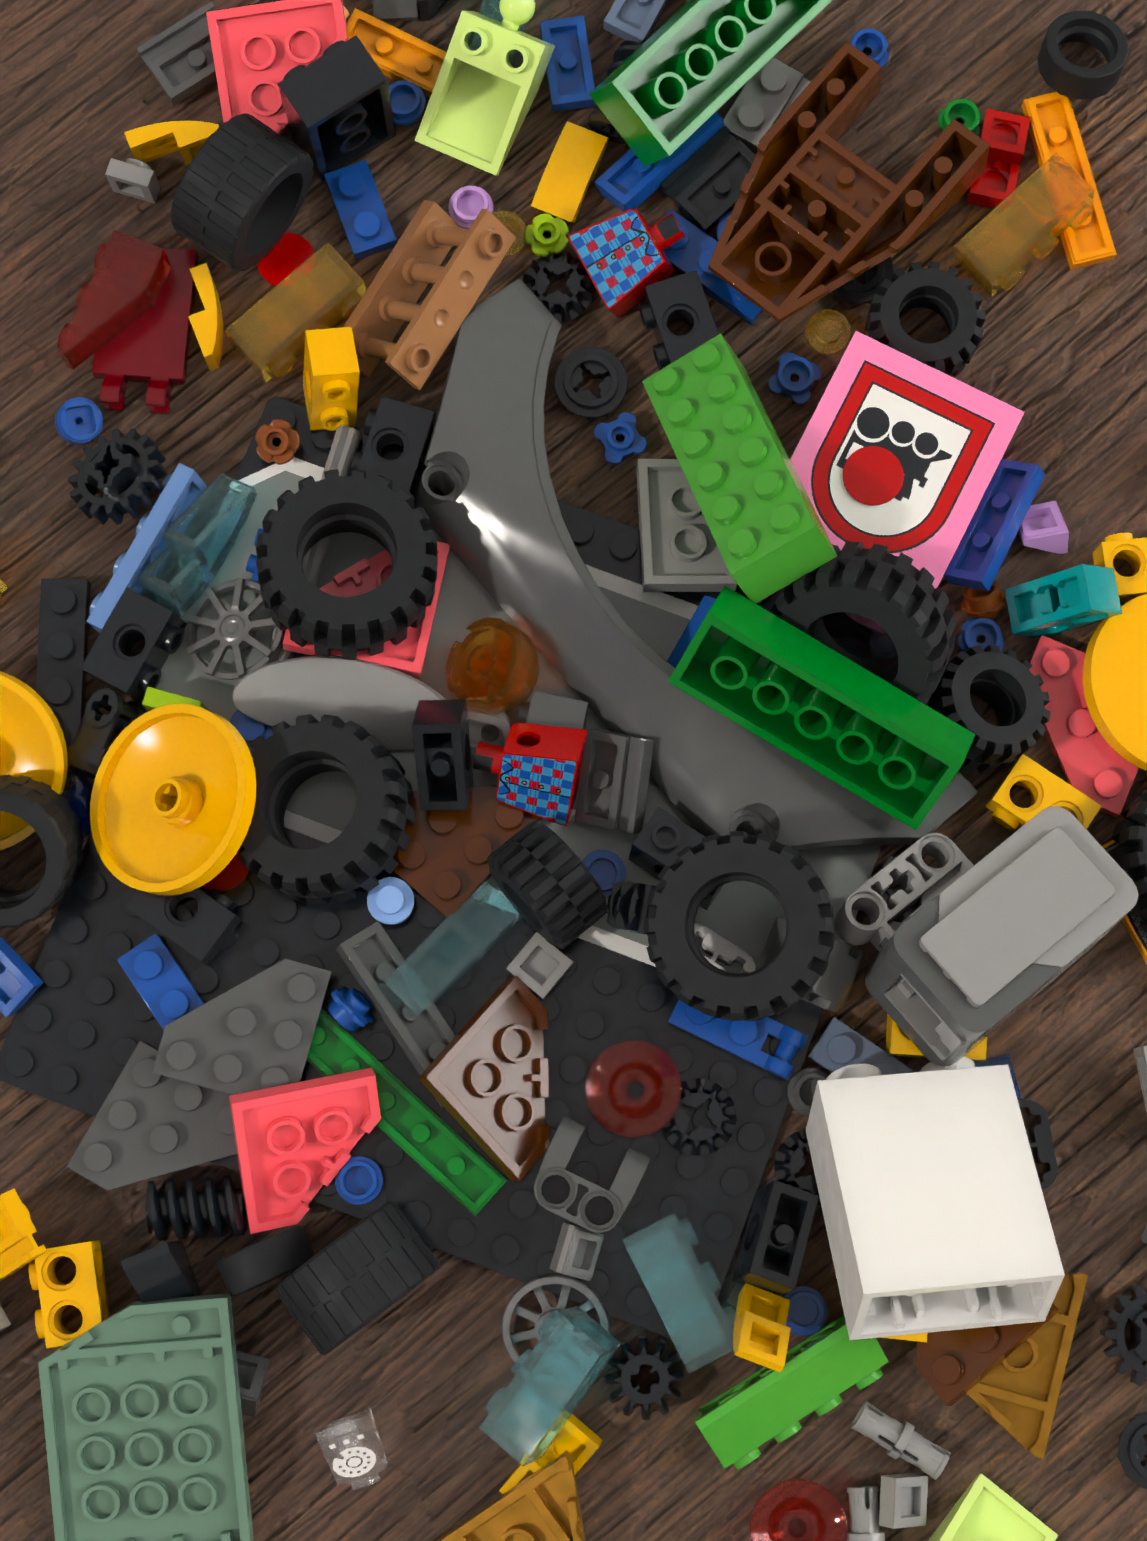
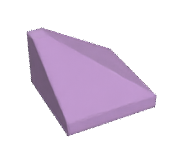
M1051 501L1030 505L1018 530L1023 545L1057 554L1068 553L1069 531L1057 502Z

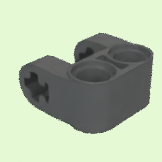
M564 1115L545 1154L534 1185L535 1198L539 1205L546 1210L589 1231L596 1233L607 1232L614 1228L622 1217L636 1192L651 1157L629 1147L609 1190L579 1177L565 1169L586 1126ZM552 1175L562 1176L569 1183V1196L562 1203H550L542 1194L543 1182ZM597 1196L606 1197L613 1205L611 1219L601 1225L590 1222L585 1214L586 1204L590 1199Z

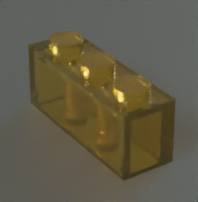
M1056 152L954 245L955 260L991 297L1001 288L1005 291L1011 289L1023 277L1025 273L1023 268L1035 257L1038 260L1045 258L1057 246L1059 242L1057 237L1069 226L1072 229H1076L1091 215L1093 211L1091 206L1093 205L1094 189Z
M327 242L225 329L226 335L232 347L265 383L274 376L280 378L294 367L297 362L296 357L304 351L305 330L329 329L343 317L349 319L366 292L364 280Z

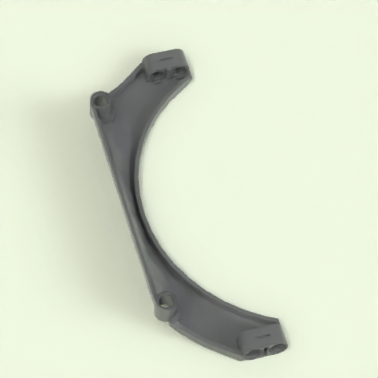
M521 279L512 282L472 309L457 332L443 396L424 464L427 468L423 471L413 494L415 497L414 508H424L430 519L432 529L445 543L450 545L449 548L579 697L583 701L588 702V707L609 731L654 740L649 777L700 834L707 837L713 834L717 836L730 835V831H745L747 834L757 836L760 833L774 838L775 841L785 846H790L795 851L855 844H914L921 837L935 831L978 793L974 786L958 770L918 829L914 830L668 683L675 668L659 656L625 622L600 590L574 545L562 518L553 489L544 441V398L548 367L558 333L562 326L561 323ZM430 488L441 490L445 496L433 493Z

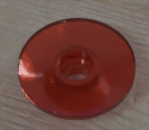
M631 1040L614 1044L596 1058L587 1076L586 1097L592 1114L605 1128L621 1136L642 1137L660 1130L672 1119L681 1100L682 1084L675 1063L662 1049L648 1042ZM635 1081L641 1082L644 1086L643 1095L638 1099H631L627 1094L628 1086Z
M805 1479L785 1480L765 1491L753 1508L749 1525L751 1541H847V1521L839 1501L822 1485ZM795 1518H800L806 1523L804 1533L799 1536H793L788 1532V1524Z

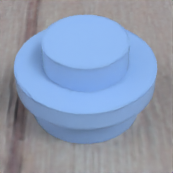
M395 877L383 878L379 880L378 886L368 892V910L380 923L387 925L399 924L410 916L414 908V894L409 885L401 879Z

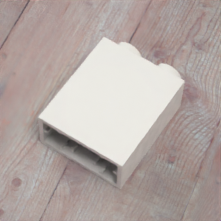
M962 1057L951 1066H938L930 1062L920 1072L882 1075L881 1070L874 1065L853 1064L837 1069L826 1080H818L806 1126V1135L849 1340L1045 1321L1065 1273L1008 1064L975 1067V1063L970 1058Z

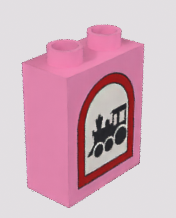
M855 331L790 461L832 545H837L841 551L846 542H862L863 548L871 549L875 543L889 547L888 553L899 557L902 552L913 559L911 564L919 571L923 567L929 571L935 578L932 585L936 589L1025 412ZM867 446L882 447L891 451L899 459L904 472V480L901 490L891 501L881 505H866L855 500L847 492L843 483V468L849 456L860 448ZM844 612L857 623L874 631L887 634L870 619Z

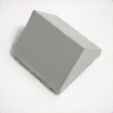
M563 1222L549 1269L564 1275L591 1281L604 1234Z

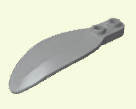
M307 656L264 665L240 679L232 693L235 707L243 714L263 724L274 726L285 721L292 727L296 725L295 719L297 716L311 714L319 722L324 714L338 716L344 723L352 721L362 726L370 735H374L388 750L414 749L412 724L419 700H451L444 698L430 686L401 671L365 660L342 659V656ZM466 703L471 755L475 756L479 741L504 747L511 725H513L508 715L498 709ZM493 725L499 732L495 735H489L484 732L483 727Z

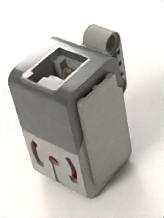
M1052 806L1039 812L975 865L947 836L939 833H929L921 837L856 889L836 914L834 924L837 934L846 943L864 945L870 941L879 953L868 966L864 975L867 990L929 1061L938 1066H951L1092 949L1133 909L1138 900V890L1133 880L1072 813L1065 808ZM927 854L935 858L939 868H932L925 864L922 855ZM898 886L901 890H898L885 902L882 896L886 890ZM920 901L917 910L902 922H896L900 916ZM851 910L863 911L869 917L871 925L858 923L852 916Z

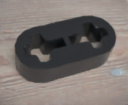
M1032 1100L1018 1101L1020 1109L1025 1108L1027 1115H1035L1037 1118V1125H1032L1029 1130L1032 1141L1029 1144L1030 1148L1033 1147L1036 1162L1045 1163L1046 1172L1039 1174V1181L1043 1190L1048 1188L1057 1176V1161L1049 1120L1045 1109L1040 1104Z

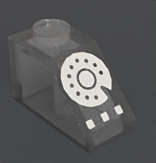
M371 1408L326 1423L315 1433L319 1446L338 1486L350 1482L354 1490L380 1480L378 1472L386 1469L388 1461Z

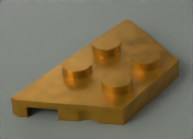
M1077 1272L1064 1276L1053 1301L1059 1312L966 1393L967 1396L1032 1455L1044 1459L1088 1275Z
M565 1451L436 1541H586L572 1456L568 1451Z

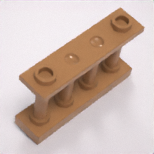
M423 201L344 325V327H352L361 376L370 377L380 359H385V363L412 387L418 390L422 388L516 239V236L488 209H481L471 227L463 229L435 201ZM457 246L447 265L441 267L440 265L451 247ZM429 283L434 284L422 304H416ZM405 321L410 322L398 342H392Z

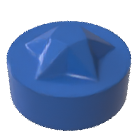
M82 397L72 398L63 403L55 414V427L62 439L71 444L81 445L95 439L102 430V413L99 407L89 399Z

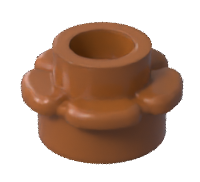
M274 419L269 425L263 424L255 435V441L258 442L256 451L262 460L269 463L274 461L276 464L282 465L290 462L300 446L298 432L292 430L290 423L282 419ZM275 438H280L281 444L279 446H274L273 440Z
M993 581L989 592L966 587L963 590L964 600L961 602V609L968 616L975 619H993L1004 608L1006 595L1000 591L999 584Z

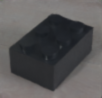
M357 35L346 42L341 40L331 44L320 58L307 66L298 65L284 76L283 81L278 83L293 141L300 149L310 155L313 161V170L321 182L325 180L324 174L350 165L396 136L387 79Z

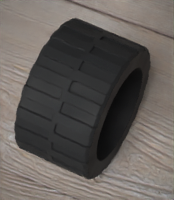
M248 113L230 118L229 121L224 122L210 135L201 149L195 154L192 162L183 174L171 207L173 228L233 271H245L251 266H255L281 240L294 221L299 209H301L313 177L312 158L308 153Z
M10 774L0 775V811L22 818L37 832L46 853V871L39 883L28 890L13 891L0 888V930L7 927H12V929L21 927L27 922L35 921L43 916L72 885L78 875L77 871L82 864L84 855L82 852V844L84 843L83 831L80 830L79 819L75 811H72L67 804L68 801L61 794L59 795L51 789L50 785L23 775L19 777L10 776Z
M389 1201L306 1261L278 1284L275 1292L319 1353L326 1356L439 1270L440 1263L396 1203Z

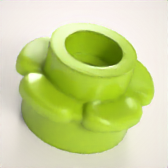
M547 213L540 214L533 218L531 225L526 227L525 241L531 246L532 252L538 256L547 257L549 251L559 254L568 244V238L566 237L569 232L568 226L559 217L553 218L551 214ZM548 231L551 233V237L544 238L543 233Z

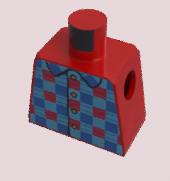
M634 208L574 232L567 237L607 309L620 318L644 298V288L646 285L665 280L672 274L674 269L664 250L684 238L685 234L672 213L650 226L645 217Z
M517 722L511 725L504 747L479 741L474 756L473 769L499 775L496 798L500 803L559 825L567 826L577 796L588 730Z

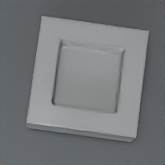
M111 158L105 175L113 192L156 204L161 186L154 170L148 164L137 159L128 158L126 162Z
M536 932L506 970L513 976H518L527 988L544 1000L573 965V961Z
M917 1473L881 1475L879 1526L892 1529L926 1526L927 1475Z

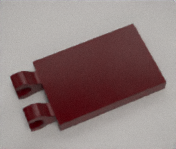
M117 244L106 245L92 368L95 379H104L101 386L100 401L105 403V410L124 411L127 381L150 382L146 393V405L150 406V413L169 414L172 384L185 385L192 326L188 316L193 314L196 288L190 269L198 266L199 256L196 250Z

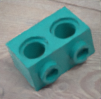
M1081 564L1005 589L1012 633L1015 635L1034 637L1043 635L1047 637L1122 614L1114 568Z

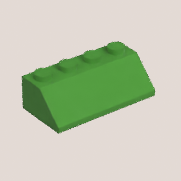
M843 1314L789 1349L786 1354L785 1366L781 1373L763 1366L693 1411L691 1415L724 1469L731 1464H734L736 1469H740L761 1455L758 1447L774 1437L777 1443H780L802 1428L799 1423L800 1419L814 1410L818 1416H821L838 1406L843 1401L839 1395L854 1384L861 1390L878 1380L883 1375L880 1367L889 1361L876 1338L849 1340Z

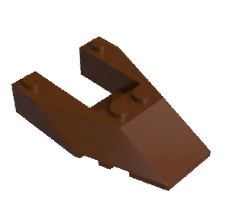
M847 41L760 139L750 170L745 175L738 199L731 216H728L708 265V269L779 323L904 249L956 204L986 168L990 144L955 119L951 121L897 185L838 143L839 138L879 94L882 66Z

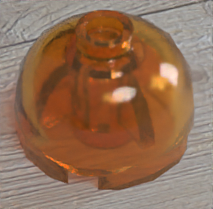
M486 617L473 622L466 628L471 633L466 636L462 643L455 641L450 649L445 666L446 685L449 691L456 694L457 699H466L467 707L472 710L500 714L515 709L528 699L538 679L539 657L532 641L515 626L500 618Z

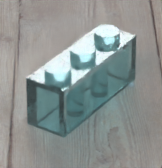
M672 1212L622 1238L688 1373L734 1351L733 1330L736 1314L731 1305L722 1309L714 1291L721 1288V1284L709 1261L700 1265L691 1247L699 1244V1241L687 1217L678 1221Z
M578 1306L560 1312L555 1310L545 1319L538 1330V1334L542 1337L533 1351L528 1349L518 1358L511 1370L515 1374L507 1388H500L485 1407L489 1414L480 1426V1429L522 1466L542 1458L621 1344L620 1341Z

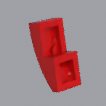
M986 108L980 132V138L990 144L986 168L968 189L966 203L1010 212L1014 200L1019 167L1024 155L1030 117Z

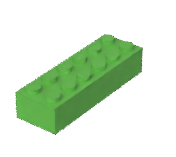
M721 333L642 381L729 573L750 601L754 603L762 601L798 580L806 573H810L837 557L827 533L743 364Z

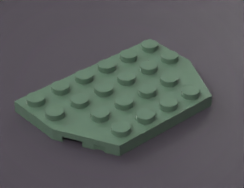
M230 1293L171 1298L143 1303L142 1301H134L64 1346L43 1357L38 1362L55 1541H254Z

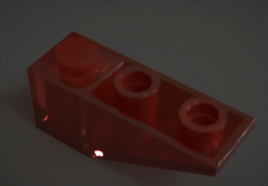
M113 230L108 244H101L95 257L94 266L96 270L90 283L82 285L76 300L77 312L72 323L64 325L58 338V352L68 368L74 370L154 306L171 268L163 248Z

